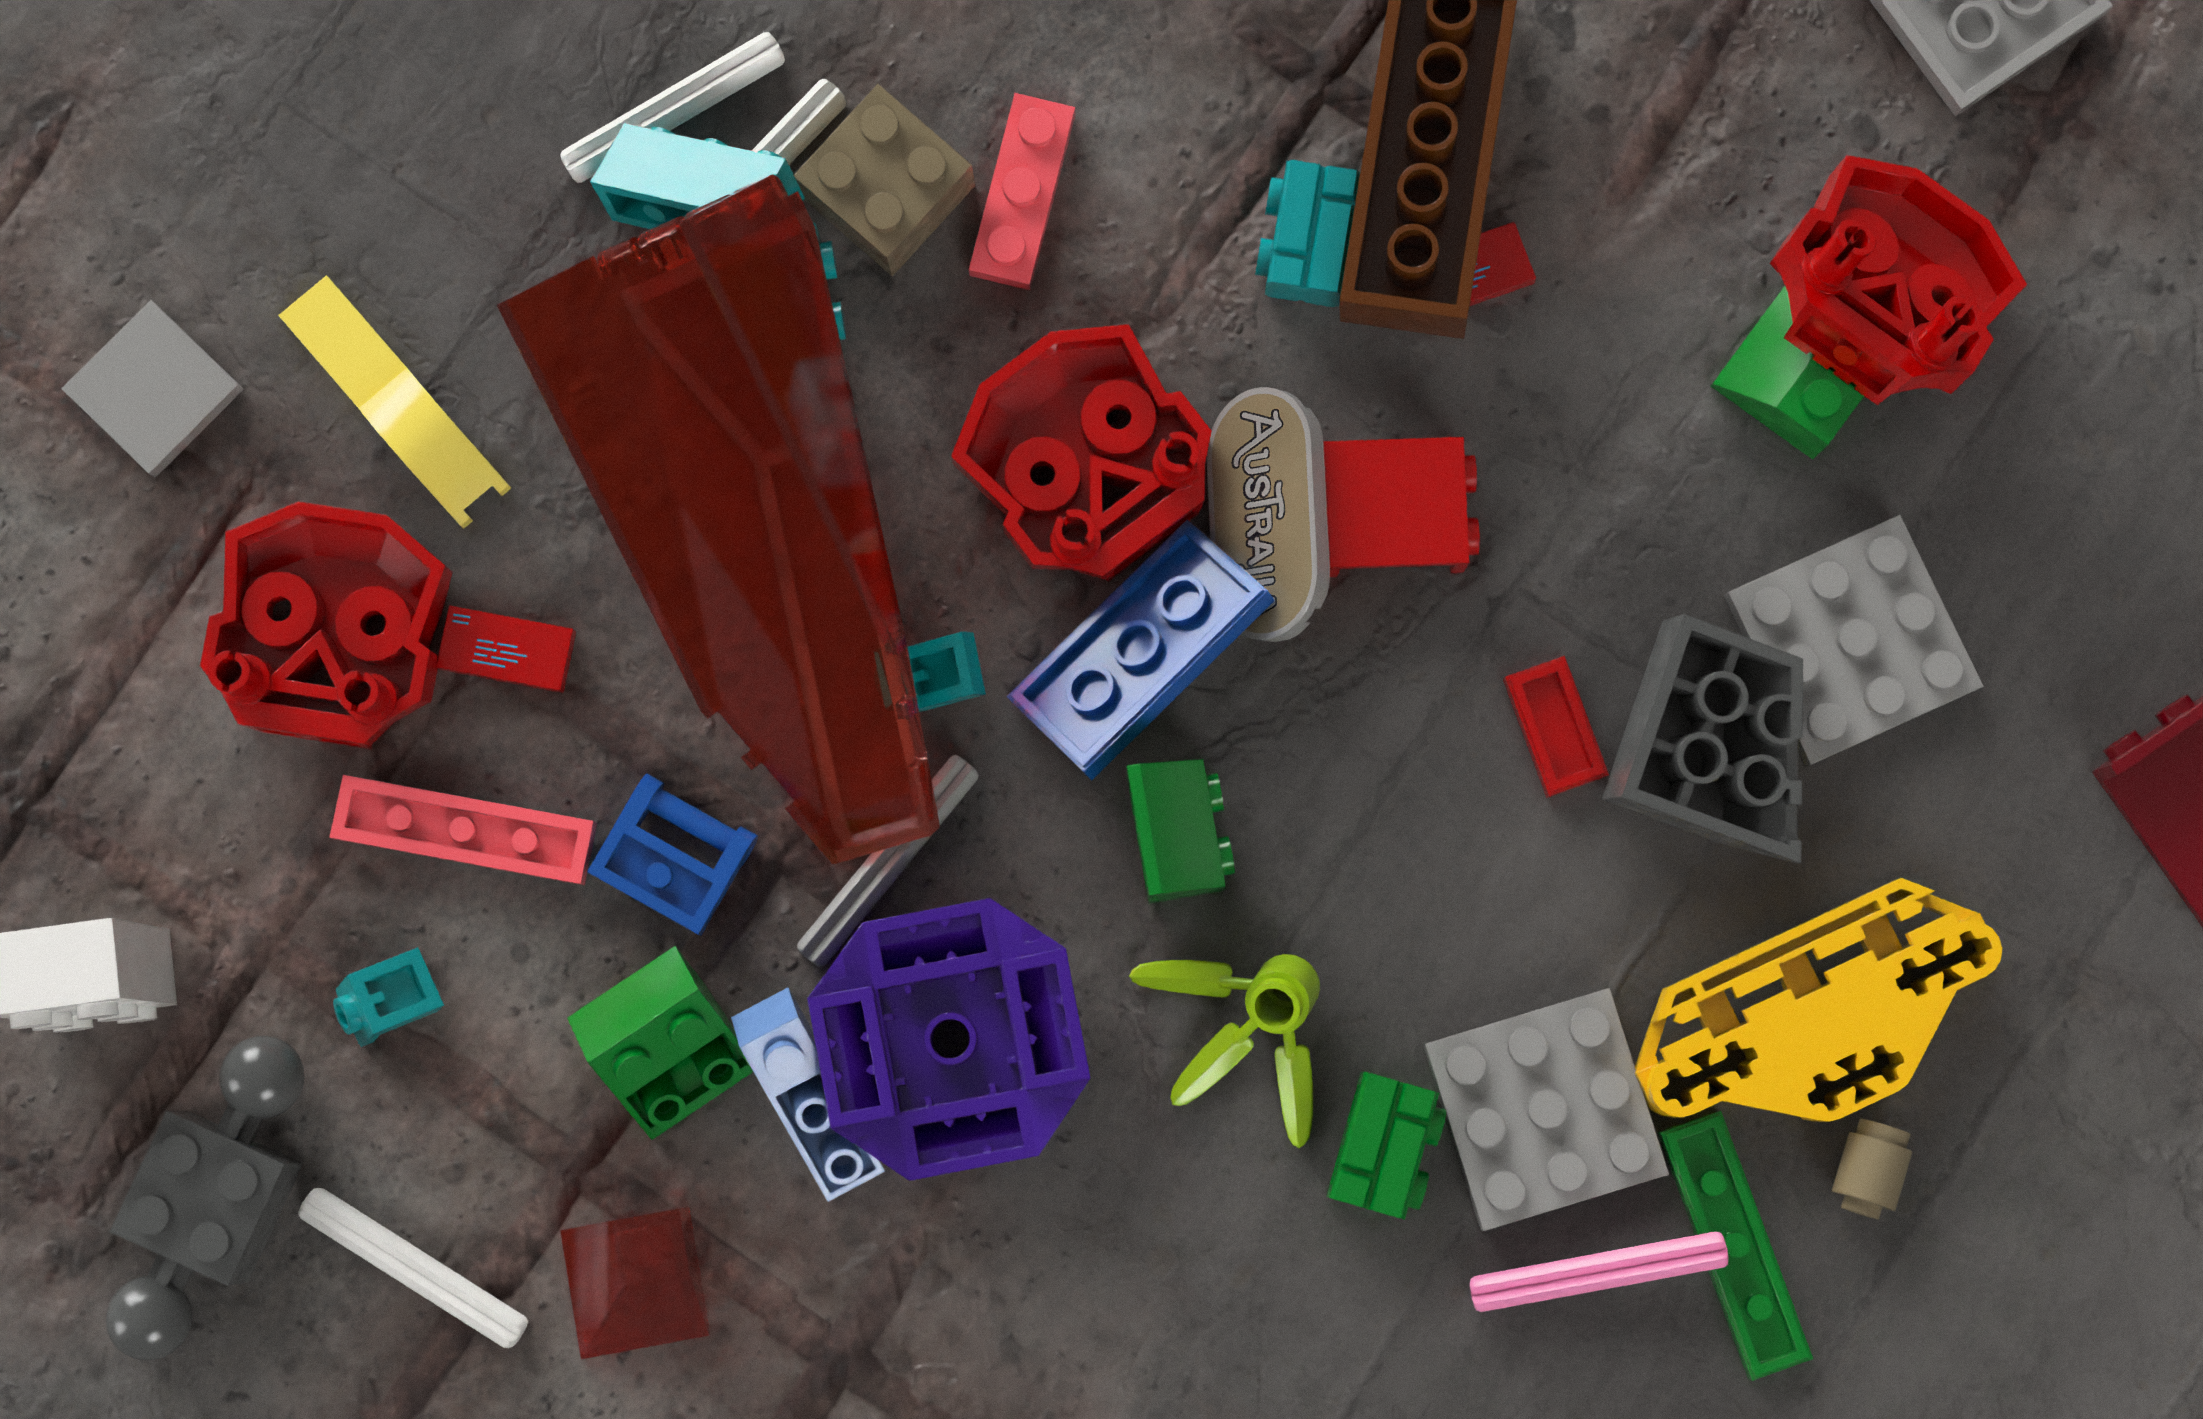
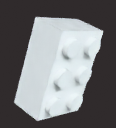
M106 918L0 933V1018L10 1019V1029L32 1028V1031L53 1029L54 1033L94 1028L93 1019H97L98 1022L117 1021V1024L151 1021L157 1019L156 1008L177 1005L169 929L116 918Z

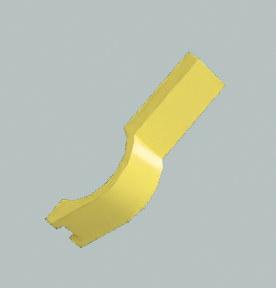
M327 275L278 315L359 408L361 413L392 450L463 529L473 521L464 510L490 487L493 486L501 496L511 489L509 484L443 411L412 372Z

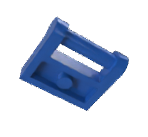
M645 774L633 791L587 872L702 936L738 871L751 854L758 835L742 826L737 831L663 790L664 782L650 774ZM652 812L723 852L715 868L712 869L641 829L640 826L645 817Z

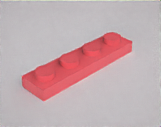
M343 775L330 838L585 886L597 823L592 820Z

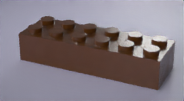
M1388 0L1340 295L1341 322L1459 339L1465 338L1517 0Z

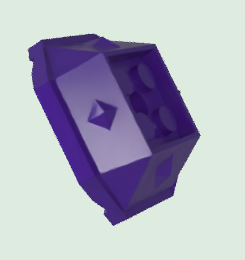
M991 898L862 922L827 973L807 997L830 1128L909 1181L1039 1156L1091 1079L1066 948ZM947 1021H959L965 1025L969 1032V1045L966 1051L956 1058H944L936 1051L933 1042L936 1029Z

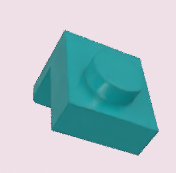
M961 631L908 647L900 646L915 712H923L986 695L973 632ZM885 647L878 650L880 662L878 671L879 686L882 694L887 699L889 709L891 711H898Z

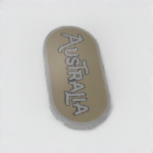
M1260 387L1247 390L1231 400L1221 411L1211 430L1207 452L1210 540L1266 588L1275 600L1240 635L1255 640L1280 642L1297 636L1310 624V622L1306 621L1312 616L1314 609H1321L1329 589L1330 560L1324 443L1318 419L1310 408L1304 407L1302 402L1298 400V397L1286 391Z

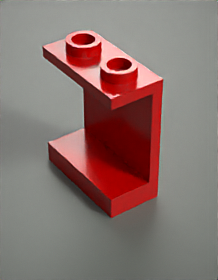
M1464 437L1323 441L1330 577H1337L1340 569L1450 565L1451 574L1464 573L1469 564V556L1479 555V522L1477 517H1467L1466 493H1476L1475 455H1465Z

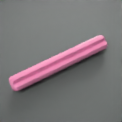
M1715 1231L1477 1275L1470 1279V1291L1476 1311L1485 1312L1724 1268L1728 1265L1729 1256L1724 1236L1720 1232Z

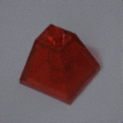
M689 1207L560 1230L581 1359L710 1335Z

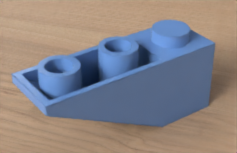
M789 987L731 1017L743 1055L826 1200L829 1202L885 1172L879 1160L830 1128L813 1030Z

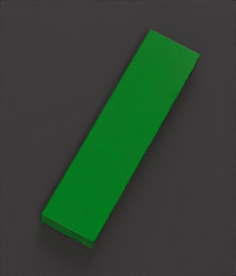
M1715 1111L1657 1132L1694 1234L1699 1235L1716 1231L1720 1232L1725 1238L1729 1256L1728 1265L1724 1268L1708 1270L1747 1378L1754 1381L1812 1360L1813 1356L1722 1112Z

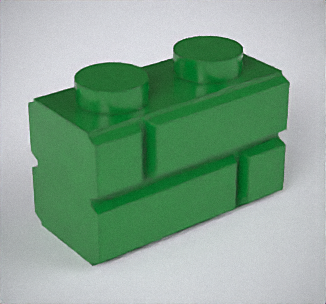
M1360 1072L1326 1197L1405 1220L1408 1207L1419 1210L1429 1180V1172L1419 1170L1426 1144L1437 1147L1447 1113L1446 1109L1436 1107L1440 1093L1373 1073Z

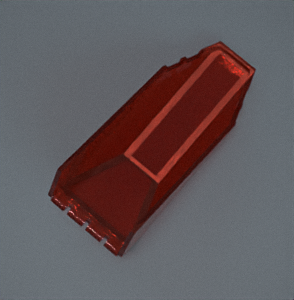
M773 174L734 191L732 195L727 194L689 211L685 217L678 216L639 235V238L632 237L601 251L598 254L597 261L594 256H591L497 304L545 403L704 716L708 719L718 712L750 749L741 759L751 770L761 763L767 768L794 800L785 810L832 864L931 836L940 828L904 627L816 229L798 191L788 195L777 176Z

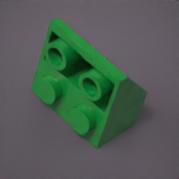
M676 946L567 1017L588 1064L651 1140L753 1073L739 1047L734 1027L705 983Z

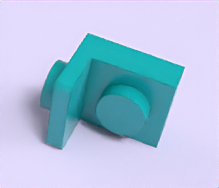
M418 947L348 974L336 988L338 998H335L333 1001L335 1014L341 1028L347 1035L354 1033L360 1047L373 1043L383 1033L436 1013L444 1006Z

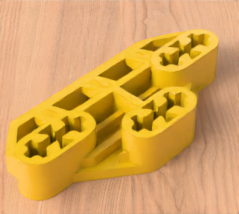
M1900 878L1665 987L1660 994L1635 1064V1076L1642 1088L1647 1106L1660 1116L1685 1117L1723 1101L1797 1116L1808 1121L1829 1122L1841 1119L1892 1095L1908 1085L1956 991L1988 976L1997 968L2002 956L2000 938L1993 928L1985 924L1980 912L1977 913L1931 895L1930 893L1934 892V890ZM1922 908L1942 915V917L1905 933L1909 944L1902 946L1886 914L1893 911L1898 922L1921 913ZM1860 941L1865 953L1823 972L1827 983L1821 985L1805 952L1812 949L1816 959L1821 960ZM1972 941L1975 945L1976 952L1968 956V961L1948 964L1935 970L1936 973L1922 976L1911 983V988L1900 990L1897 986L1896 979L1904 974L1903 969L1920 967L1937 960L1936 957L1945 956L1958 950L1962 946V942ZM1930 945L1929 952L1925 951L1923 948ZM1944 978H1946L1949 982L1943 984ZM1779 979L1784 991L1742 1010L1746 1021L1739 1023L1724 990L1730 988L1735 999ZM1674 1014L1673 1022L1678 1024H1684L1698 1017L1703 1029L1659 1049L1664 1059L1658 1061L1655 1054L1667 1017ZM1726 1045L1730 1050L1742 1049L1745 1053L1746 1060L1738 1065L1740 1076L1736 1071L1718 1072L1706 1078L1707 1082H1697L1684 1088L1680 1092L1683 1101L1681 1104L1677 1099L1663 1098L1661 1089L1669 1084L1666 1073L1669 1072L1673 1078L1695 1074L1702 1070L1701 1067L1712 1066L1724 1060L1728 1056ZM1700 1053L1699 1065L1690 1061L1689 1058ZM1886 1054L1888 1056L1890 1064L1882 1069L1883 1076H1864L1850 1082L1851 1086L1839 1087L1824 1096L1827 1107L1823 1103H1811L1807 1094L1816 1088L1813 1078L1817 1082L1836 1081L1848 1075L1847 1071L1859 1070L1874 1061V1055ZM1843 1059L1842 1068L1835 1062ZM1709 1083L1718 1088V1091L1708 1095ZM1856 1089L1863 1095L1855 1098Z

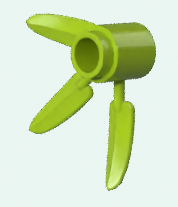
M1282 954L1265 962L1254 979L1232 977V968L1227 963L1201 960L1154 961L1139 964L1132 969L1129 975L1132 982L1139 986L1157 990L1221 998L1229 996L1232 989L1247 990L1245 1006L1250 1019L1240 1028L1235 1023L1226 1024L1200 1050L1174 1084L1170 1096L1172 1105L1182 1106L1189 1104L1223 1078L1252 1050L1254 1042L1249 1036L1258 1027L1269 1033L1283 1034L1284 1045L1278 1046L1274 1052L1283 1120L1292 1145L1297 1148L1304 1146L1310 1138L1313 1121L1312 1067L1310 1051L1305 1045L1299 1044L1296 1046L1294 1030L1303 1024L1319 996L1320 981L1313 966L1299 956Z

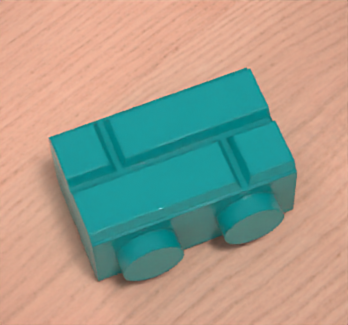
M1289 160L1286 161L1284 179L1271 177L1265 215L1277 217L1274 239L1261 238L1255 275L1267 277L1265 295L1278 299L1301 300L1310 304L1339 307L1360 178L1358 170L1335 166L1323 167L1316 163Z

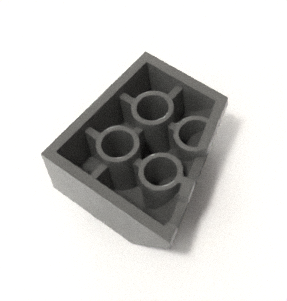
M1686 614L1663 620L1601 800L1720 844L1801 864L1802 840H1798V805H1802V780H1798L1799 739L1803 737V658Z

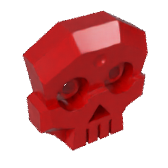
M1846 155L1829 175L1814 207L1810 208L1789 233L1769 263L1780 274L1789 297L1793 324L1785 334L1784 339L1806 355L1809 352L1814 354L1812 359L1827 370L1830 367L1835 369L1834 375L1848 385L1853 382L1856 385L1854 389L1876 405L1880 404L1891 394L1918 388L1940 389L1952 394L1974 373L1993 342L1994 338L1986 327L2027 286L2026 281L1989 219L1918 168Z
M1129 324L1051 331L979 384L952 452L951 459L953 465L1006 515L1003 522L1004 533L1033 570H1074L1110 582L1130 567L1133 562L1138 561L1150 552L1153 547L1158 546L1171 536L1186 520L1191 521L1199 515L1205 500V462L1212 431L1181 391L1166 393ZM1114 410H1123L1129 414L1131 418L1130 423L1122 429L1112 428L1106 420L1109 413ZM1039 466H1047L1055 473L1054 480L1046 486L1037 485L1031 479L1033 470ZM1102 482L1131 490L1130 493L1103 512Z
M298 501L225 532L223 611L209 616L200 667L208 676L211 684L221 692L239 725L261 733L372 750V744L394 722L432 701L438 671L436 667L438 655L429 647L445 606L453 571L385 514ZM283 600L290 601V616L283 621H275L273 617L275 605ZM374 615H383L386 621L384 630L376 636L368 635L366 631L368 620ZM325 665L335 687L306 682Z

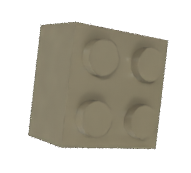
M879 84L869 92L794 174L805 197L804 200L892 277L975 187L972 165Z

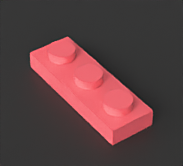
M1014 94L969 266L970 276L1025 290L1031 289L1076 115L1075 107L1023 94Z

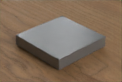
M152 300L61 388L144 470L155 478L244 390L234 378Z

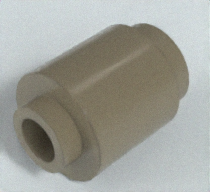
M1859 1119L1856 1133H1848L1831 1191L1844 1196L1841 1204L1842 1209L1879 1220L1882 1209L1896 1211L1913 1153L1907 1149L1911 1136L1910 1133L1871 1120Z

